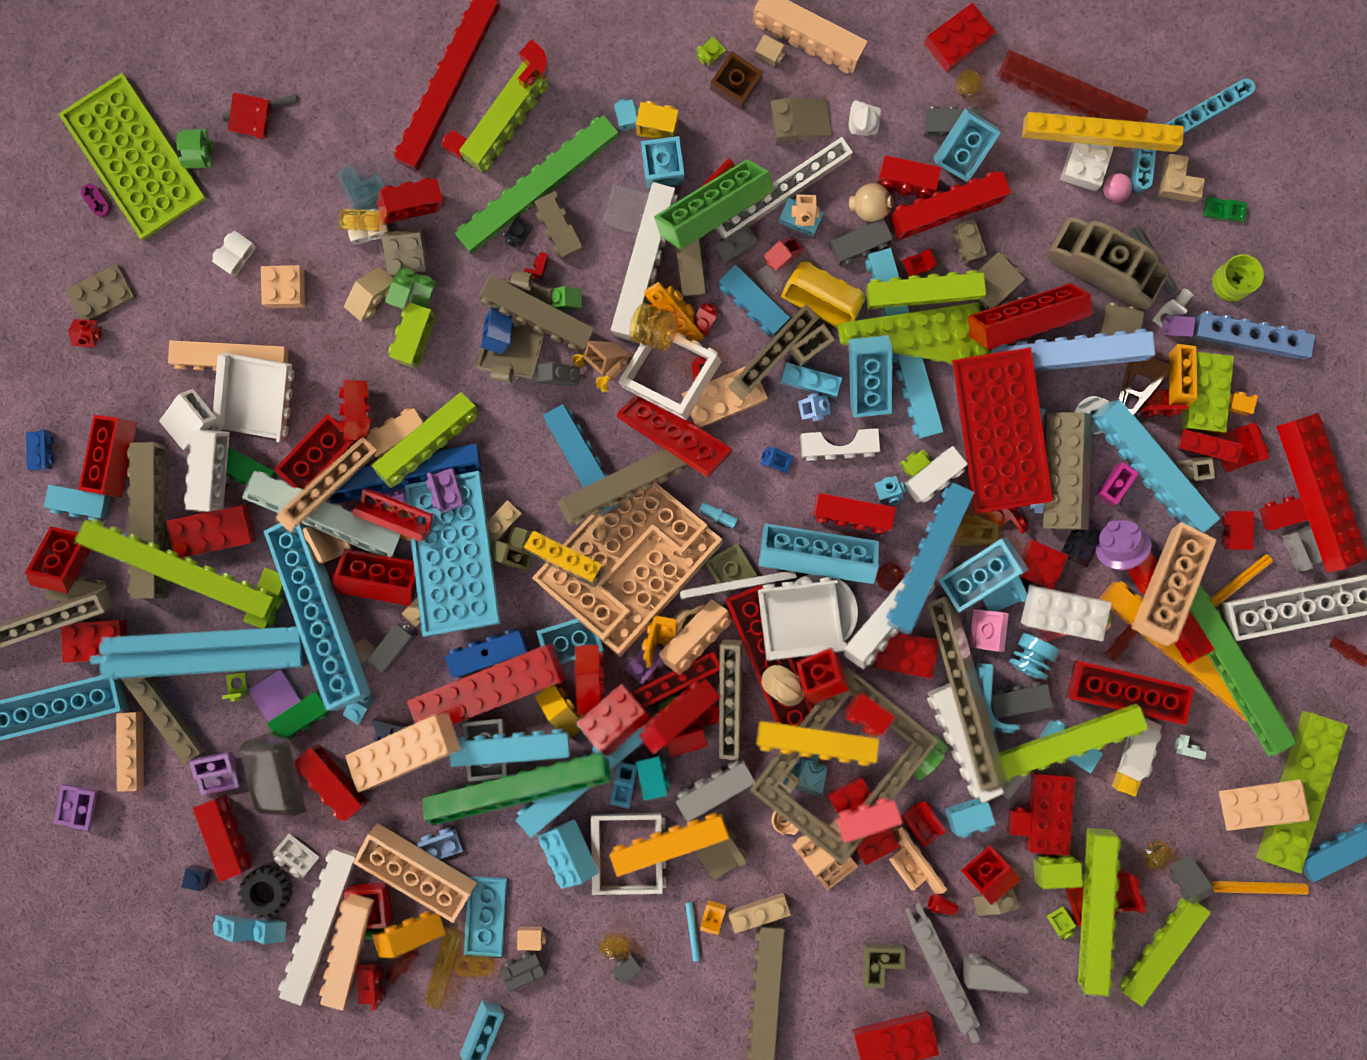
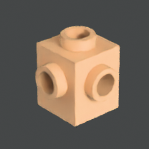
M816 195L796 196V205H792L791 217H795V225L803 227L815 225V218H819V206L816 205Z

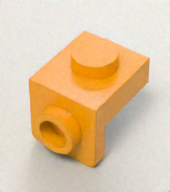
M708 900L700 930L719 935L726 905Z

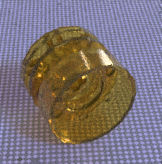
M642 303L634 312L631 320V340L644 346L649 345L653 349L666 351L671 346L677 332V314L664 308L659 309L657 306Z

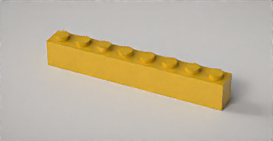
M1028 112L1023 120L1022 138L1175 152L1182 146L1184 126Z

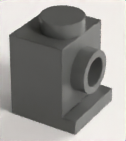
M632 951L628 952V958H625V956L620 958L615 963L616 967L614 970L611 971L617 981L620 980L622 984L642 971V965Z

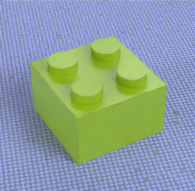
M1070 854L1069 856L1058 855L1057 858H1050V855H1039V859H1033L1035 883L1041 888L1083 887L1081 863L1074 859V857H1070Z

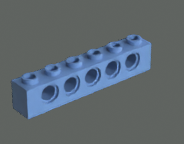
M1204 311L1196 316L1193 339L1302 360L1312 356L1315 335L1308 334L1309 331L1299 329L1293 331L1287 326H1278L1277 328L1272 327L1270 323L1266 322L1256 324L1252 323L1250 319L1236 320L1230 315H1222L1220 317L1215 316V313ZM1213 323L1218 325V332L1213 329ZM1232 327L1237 329V336L1232 333ZM1251 331L1256 333V339L1251 337ZM1270 334L1275 338L1274 343L1270 341ZM1289 338H1291V339L1293 340V342H1294V345H1293V346H1291V345L1289 344V342H1288V339H1289Z

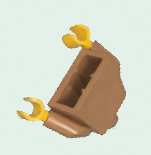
M588 341L583 354L574 355L572 360L574 365L579 366L580 369L585 366L584 360H586L601 375H606L596 380L597 389L601 387V391L606 392L609 389L608 382L612 381L619 373L625 371L627 363H630L633 358V354L631 351H625L615 342Z

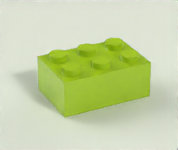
M409 302L402 311L401 317L403 319L401 325L398 324L396 327V339L394 343L390 344L388 353L390 354L389 357L396 363L418 369L437 316L430 309Z

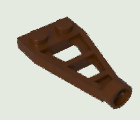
M1154 358L1147 361L1129 362L1125 371L1119 400L1125 405L1129 394L1139 397L1136 406L1131 410L1129 409L1134 417L1163 384L1171 369L1169 364ZM1136 375L1150 379L1149 386L1143 392H1137L1132 388Z

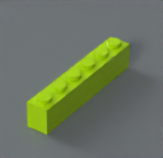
M971 270L959 275V272L947 273V276L930 274L928 278L910 276L907 280L895 277L890 278L886 282H882V279H874L866 286L868 310L983 299L986 296L984 272L978 273V270Z
M461 392L377 460L372 465L376 474L390 488L401 483L403 478L409 473L414 472L421 463L431 458L433 453L439 448L444 447L451 438L458 435L463 428L476 420L479 416L476 406Z
M1182 897L1177 902L1175 912L1170 913L1166 917L1164 927L1155 932L1153 942L1144 947L1142 957L1133 962L1131 972L1128 976L1122 977L1118 989L1143 1007L1211 912L1198 902L1192 905L1189 900H1185Z

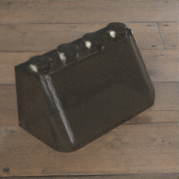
M272 731L245 741L240 747V755L254 809L263 815L297 816L306 812L289 739L277 731Z

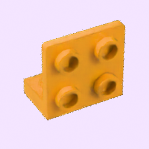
M654 616L653 622H649L647 629L649 636L648 639H644L642 650L645 651L643 659L646 661L647 668L652 666L658 643L666 646L677 635L676 619Z

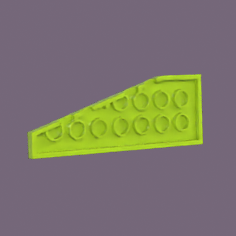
M980 302L844 322L837 325L840 342L844 345H849V339L888 336L893 354L926 358L936 362H947L948 364H952L954 359L990 354L989 349L973 340L969 334L967 316L981 312Z

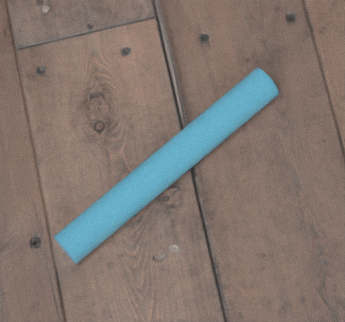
M686 902L693 961L696 962L701 959L693 902Z

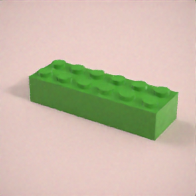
M744 160L655 215L654 219L660 236L679 249L689 246L690 243L705 236L706 233L719 227L722 223L735 217L741 211L750 208L754 203L772 193L774 188L770 173L752 161Z

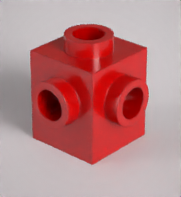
M73 319L68 330L72 346L95 348L98 340H101L102 331L95 320Z

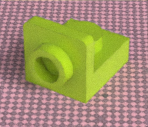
M713 36L702 47L700 45L697 47L698 55L696 57L702 64L706 63L710 67L726 52V49Z
M1063 906L1046 916L1060 940L1062 938L1067 940L1075 935L1076 925Z

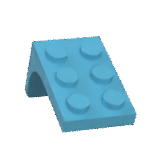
M977 663L975 671L993 732H995V728H998V731L1014 733V729L1020 730V725L1001 723L994 717L991 711L993 665Z

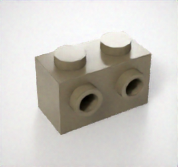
M975 219L957 224L953 228L952 236L955 243L957 242L958 254L960 259L963 260L964 265L982 260L987 255Z

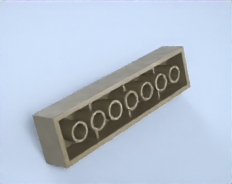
M154 442L130 443V448L127 450V455L130 459V467L127 470L128 478L130 479V486L127 491L130 498V506H128V516L130 517L128 535L132 534L142 538L140 542L147 545L149 542L160 546L159 550L166 552V446ZM128 565V574L130 575L128 593L130 599L166 598L165 578L133 565Z

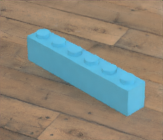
M553 729L552 733L544 734V730L532 731V735H525V732H516L510 737H505V734H494L493 738L478 735L474 736L473 740H466V737H457L461 750L450 755L451 767L569 757V732H564V729Z

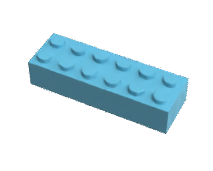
M765 523L761 540L759 566L874 584L878 570L879 541Z

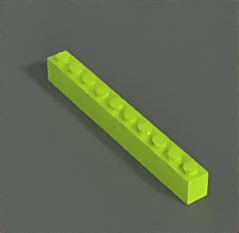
M93 518L91 521H84L75 542L262 619L266 618L275 598L270 596L272 592L260 588L259 591L253 589V584L244 580L241 583L234 581L235 577L227 573L219 575L215 573V568L207 565L204 568L197 566L198 561L188 557L185 560L178 558L179 554L174 551L159 550L160 546L152 542H149L148 545L140 542L142 538L132 534L129 537L122 535V530L113 526L110 529L103 527V522Z

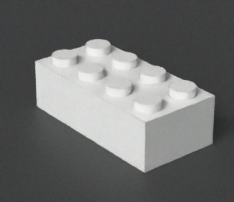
M208 429L192 430V434L189 437L191 451L187 460L189 465V473L186 476L188 489L184 498L186 509L208 512L223 509L230 432Z
M1029 585L1021 623L1029 627L1103 641L1111 603L1102 599Z

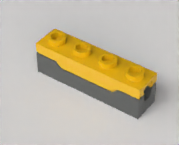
M535 531L532 532L524 546L528 555L593 587H596L604 572L602 564Z

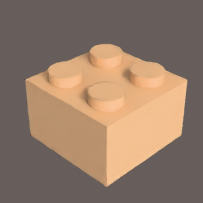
M300 265L261 266L262 305L266 308L305 307V270Z

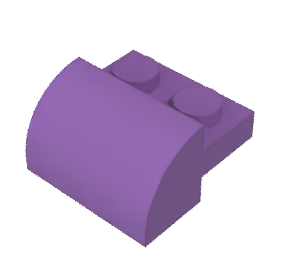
M232 752L196 758L189 761L194 780L197 779L201 795L239 788L241 785L236 769L237 760Z
M62 784L60 786L54 824L66 825L69 828L85 831L91 830L98 790L91 787Z

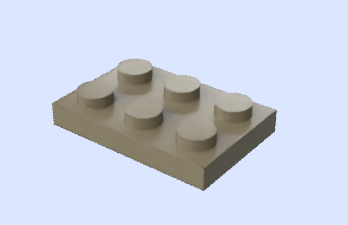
M114 264L66 289L81 320H94L135 298L118 264Z

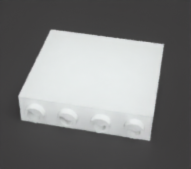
M226 352L219 354L217 358L213 414L217 419L212 424L211 430L221 431L224 429L277 439L276 442L284 440L289 431V427L286 424L291 411L288 404L292 398V389H290V384L294 378L292 364Z
M831 577L821 578L818 583H813L812 580L801 581V585L787 582L782 583V587L776 588L775 584L763 585V589L758 590L767 660L817 654L831 647L835 652L844 651L846 642L843 643L835 587L838 580L832 581Z

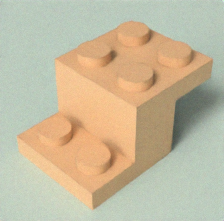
M807 836L800 837L792 845L827 890L858 868L850 856L841 865Z

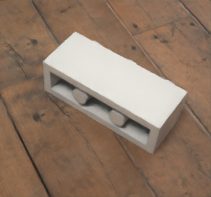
M1145 717L1148 729L1144 730V733L1139 736H1128L1118 769L1119 772L1137 781L1151 774V763L1157 754L1155 748L1161 739L1160 730L1162 726Z

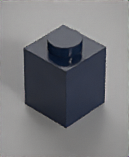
M197 865L187 867L181 888L199 892L206 889L211 869Z

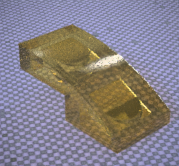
M339 210L338 229L357 232L358 230L379 232V211Z

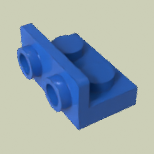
M51 431L26 432L27 470L52 469L55 457L51 447L54 445V437Z

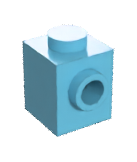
M619 100L614 104L620 131L635 128L639 112L638 105L634 106L633 100Z

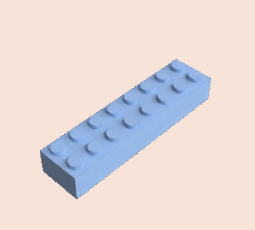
M1147 329L1135 330V333L1127 334V331L1115 332V335L1107 336V333L1095 334L1093 338H1087V335L1076 336L1073 340L1061 337L1056 338L1054 342H1047V339L1036 340L1034 344L1022 341L1017 342L1015 346L1003 344L991 351V353L1031 347L1034 372L1147 361L1155 355L1153 331L1147 332Z

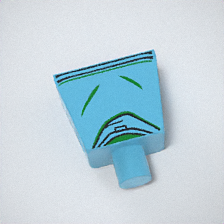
M812 754V757H807L806 759L800 758L790 770L800 780L794 789L822 798L827 767L817 763L819 754ZM785 777L783 784L786 786L790 779Z

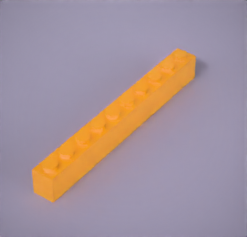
M1121 581L1112 582L1099 599L1110 602V609L1132 627L1143 598L1138 594L1133 595L1128 591L1130 588ZM1140 633L1247 722L1207 655L1188 665L1174 643L1166 646Z

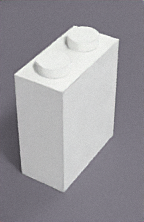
M190 389L178 394L159 422L182 450L191 447L189 437L192 434V430H209L217 417L194 389Z

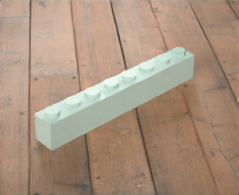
M254 471L243 498L279 513L303 489H295L288 486L284 481H276L263 472L258 473ZM324 502L302 522L307 526L368 552L387 557L393 555L401 535L354 516L353 512L344 510L340 505Z

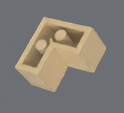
M1169 154L1163 160L1158 197L1193 203L1202 198L1205 179L1186 176L1189 157Z
M380 266L355 281L344 308L359 321L367 317L371 318L376 313V306L384 297L387 298L393 278Z

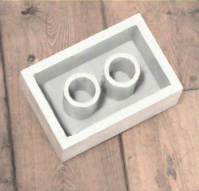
M1071 143L1060 180L1097 191L1102 186L1114 146Z
M952 446L904 483V488L916 503L920 501L923 503L927 502L935 496L934 491L936 489L937 491L942 490L950 483V478L954 479L965 471L964 467L967 463Z

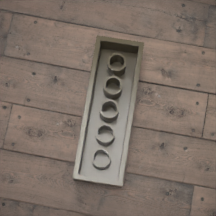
M1047 413L1046 457L1053 502L1044 503V529L1089 530L1092 415L1089 413Z

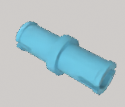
M705 501L699 510V513L714 519V522H720L731 529L735 527L738 518L723 512L724 509H718Z

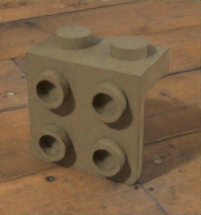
M731 829L728 831L729 839L695 850L713 879H717L738 864L741 867L747 863L745 857L748 855L742 846H737L735 842L737 838Z

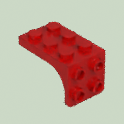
M1124 869L1116 871L1119 888L1118 891H1115L1117 911H1114V915L1127 911H1137L1141 914L1146 913L1144 907L1147 904L1143 895L1139 893L1140 883L1138 878ZM1083 887L1064 888L1076 925L1079 927L1082 922Z

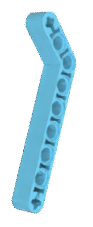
M1242 79L1165 124L1184 126V135L1244 101L1254 92L1255 84L1250 79ZM1240 89H1245L1240 94H1238V91ZM1224 96L1228 97L1230 102H1227ZM1208 106H1211L1214 109V112L1210 111L1208 109ZM1191 115H1195L1198 121L1193 120ZM1136 148L1134 150L1131 183L1133 186L1132 190L1135 193H1143L1152 185L1156 150ZM1140 161L1145 162L1147 168L1142 167Z

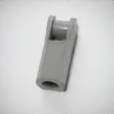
M1028 775L1014 776L1013 780L1008 782V787L1002 788L1004 793L1001 795L1009 800Z

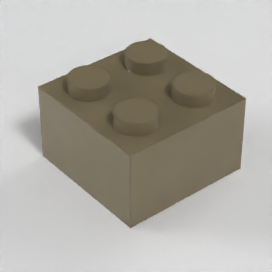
M423 229L386 232L382 235L388 275L396 274L399 268H408L413 272L427 270L428 261Z

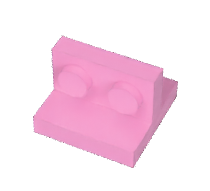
M973 609L969 647L1004 652L1009 613Z

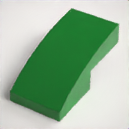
M1207 197L1205 198L1203 217L1245 222L1247 203L1233 199L1222 200Z

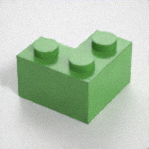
M399 268L391 282L385 302L402 309L405 308L407 302L427 308L436 281L432 280L429 276L418 275L408 268Z

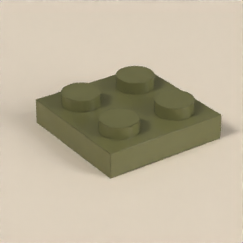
M738 543L725 549L705 563L717 584L757 576ZM732 590L722 591V593L726 595Z

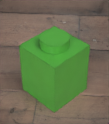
M567 286L551 289L552 307L567 311L582 308L581 289Z

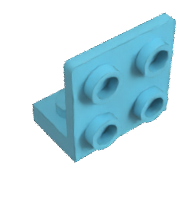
M1018 576L983 598V602L988 611L997 612L1017 602L1026 601L1027 593Z

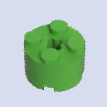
M182 129L178 131L177 150L181 151L182 157L178 158L182 168L213 167L210 151L214 150V143L212 139H209L208 130Z

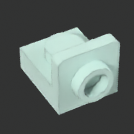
M1180 734V738H1177L1175 742L1176 753L1205 760L1206 752L1200 751L1199 746L1188 744L1190 737Z

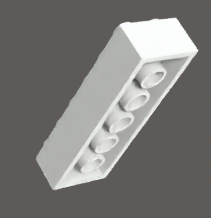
M950 683L927 692L929 695L926 698L931 709L936 710L937 715H935V719L938 725L942 726L945 730L943 737L946 743L950 744L953 748L951 754L955 762L957 761L962 767L959 768V772L962 778L966 779L969 783L967 789L971 797L983 803L1003 794L1002 789L993 792L980 791Z

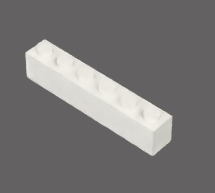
M902 581L844 648L845 657L862 669H865L867 665L870 666L875 661L876 654L886 648L891 636L895 637L899 630L886 625L889 620L886 618L890 607L894 609L896 605L894 598L898 590L902 591L905 585ZM934 582L931 586L928 595H930L935 588Z

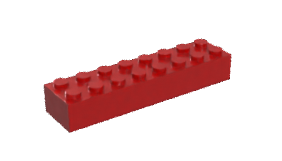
M1319 413L1276 426L1326 573L1347 569L1367 560V549L1364 546L1361 531L1356 523L1355 514L1351 508L1348 494L1342 482V476L1336 465V459L1332 453Z
M757 585L725 598L775 723L799 727L812 710L809 699L804 696L803 700L798 704L786 706L769 695L762 685L764 671L774 665L783 666L799 677L791 657L767 660L758 596V590L763 589L762 585Z
M550 643L407 700V704L415 724L434 715L448 713L453 725L566 680L554 647Z

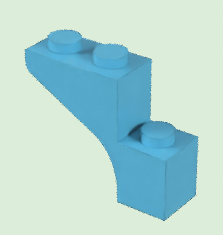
M216 915L213 930L215 935L231 942L255 940L262 944L285 942L286 922L280 919H251L231 915Z

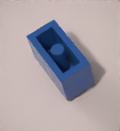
M491 307L484 318L481 348L501 355L506 348L509 349L512 344L510 334L514 328L513 316H505L499 312V309Z

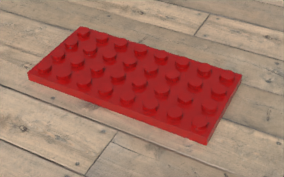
M1031 347L952 360L970 489L974 492L972 496L974 513L1053 502Z

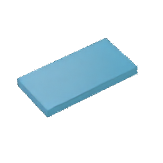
M469 876L477 884L467 900L464 955L502 957L508 878Z

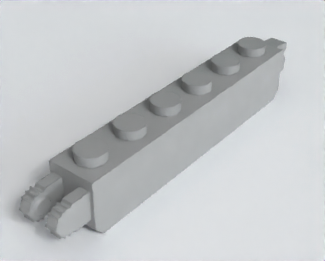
M920 903L916 904V909L921 916L920 918L914 920L911 910L909 908L905 910L910 921L909 925L959 1030L964 1036L968 1034L972 1043L975 1044L980 1041L976 1032L980 1026L930 919L925 915Z

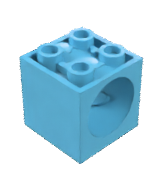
M679 136L641 141L646 188L651 189L652 182L666 186L684 185V169Z

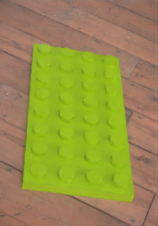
M123 73L118 74L58 114L141 240H145L206 200V197L188 170L182 168L179 156Z

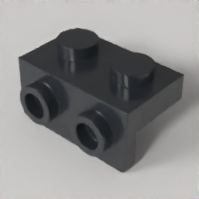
M1089 525V530H1071L1061 552L1068 555V558L1087 568L1096 551V546L1099 544L1101 532Z

